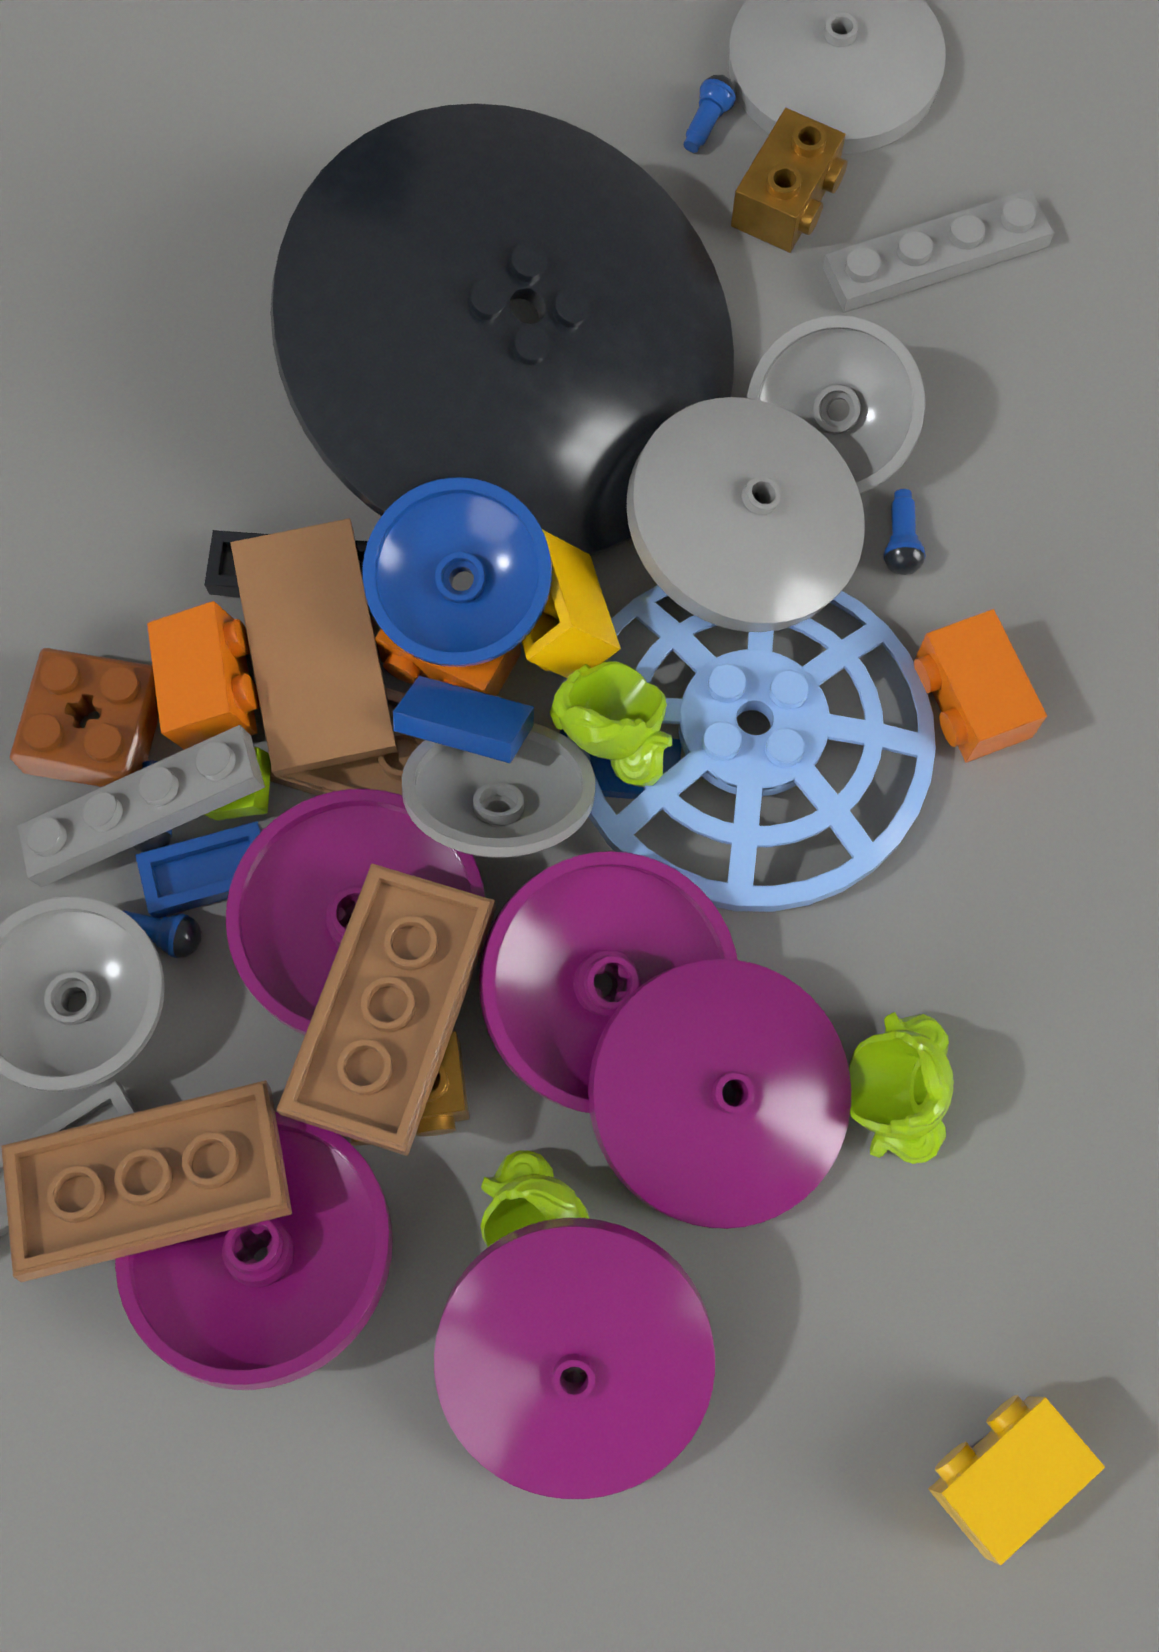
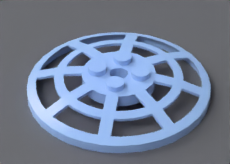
M658 585L634 598L611 619L617 636L626 625L636 618L659 638L649 648L636 668V671L645 678L647 683L651 682L655 671L672 651L696 674L688 684L683 699L666 698V712L662 723L678 724L679 738L686 756L665 772L654 785L644 786L645 790L617 815L606 801L595 777L594 804L588 817L606 843L615 852H627L646 856L676 869L696 884L717 908L732 911L774 912L811 905L845 891L871 874L898 847L917 818L931 783L936 751L934 715L928 694L914 668V662L909 652L889 626L862 602L843 591L830 602L853 616L863 625V627L842 640L834 632L811 618L789 627L792 630L803 633L826 649L804 666L799 665L788 657L772 652L774 630L748 632V646L746 650L729 652L716 658L694 635L717 625L695 615L679 623L657 604L658 601L668 596ZM881 644L897 662L910 687L917 712L918 732L883 724V711L877 689L866 667L859 659ZM842 669H845L859 693L864 711V720L829 714V707L820 685ZM744 711H759L768 718L771 728L764 734L751 735L739 727L736 718ZM827 739L863 745L862 755L855 773L844 789L838 794L815 767L822 755ZM581 749L590 761L589 753ZM882 749L917 758L915 773L902 806L888 827L872 842L850 810L859 802L871 784L881 759ZM702 776L719 789L736 794L733 823L726 822L707 815L685 802L679 795ZM795 785L799 787L817 810L792 822L759 826L762 796L778 794ZM661 810H664L672 819L692 832L720 843L730 844L731 852L727 883L707 879L673 865L647 848L634 834ZM830 827L852 857V859L838 868L807 880L775 886L753 885L757 847H775L796 843L817 835Z

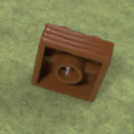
M43 648L39 653L11 749L10 759L24 774L99 787L108 785L141 770L143 762L148 760L159 719L153 666ZM98 712L100 714L99 720L89 719L85 728L79 725L81 720L88 716L89 713Z

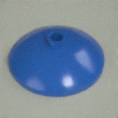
M473 478L439 479L420 485L402 495L378 520L370 535L364 554V592L369 608L378 625L397 646L407 653L428 663L440 666L466 667L478 665L496 659L512 650L523 641L539 621L547 604L551 589L552 562L545 535L534 515L518 498L508 491L489 482ZM460 572H469L474 577L471 587L464 591L455 590L452 586L454 577Z

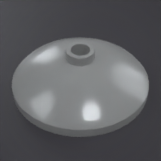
M831 315L803 322L784 333L770 346L759 361L747 393V398L771 403L794 413L823 434L846 462L857 484L859 493L866 492L885 482L906 462L917 444L925 417L924 384L911 353L894 334L884 327L855 316ZM838 399L846 400L850 408L848 416L842 421H833L828 413L831 403Z
M534 723L532 730L511 763L424 740L412 752L405 764L402 774V797L406 811L412 821L435 841L470 855L489 858H510L542 851L562 842L575 833L586 821L592 810L596 783L595 774L589 759L575 743L559 732Z
M63 896L30 904L16 911L0 923V1074L18 1084L36 1090L48 1092L76 1091L99 1084L113 1077L138 1056L150 1040L159 1021L164 1002L165 987L164 974L158 952L147 933L135 920L122 910L104 901L81 896ZM85 992L87 1000L84 1007L77 1012H69L68 1002L70 998L76 993Z

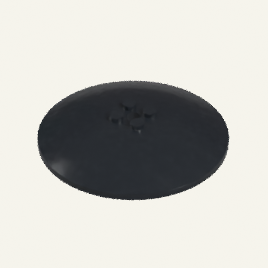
M478 103L445 105L419 110L392 119L370 130L341 150L316 176L304 192L292 214L278 252L272 281L270 315L274 352L279 375L289 403L305 435L325 464L345 487L380 516L402 495L420 485L445 478H473L497 485L514 495L534 515L541 529L581 549L590 554V556L605 552L632 539L627 518L629 480L640 453L654 432L671 416L688 406L710 399L731 397L734 379V346L731 320L725 295L714 264L699 235L683 211L643 168L617 148L588 131L536 111L506 105ZM524 299L532 303L538 312L539 321L528 324L518 320L511 311L510 301Z

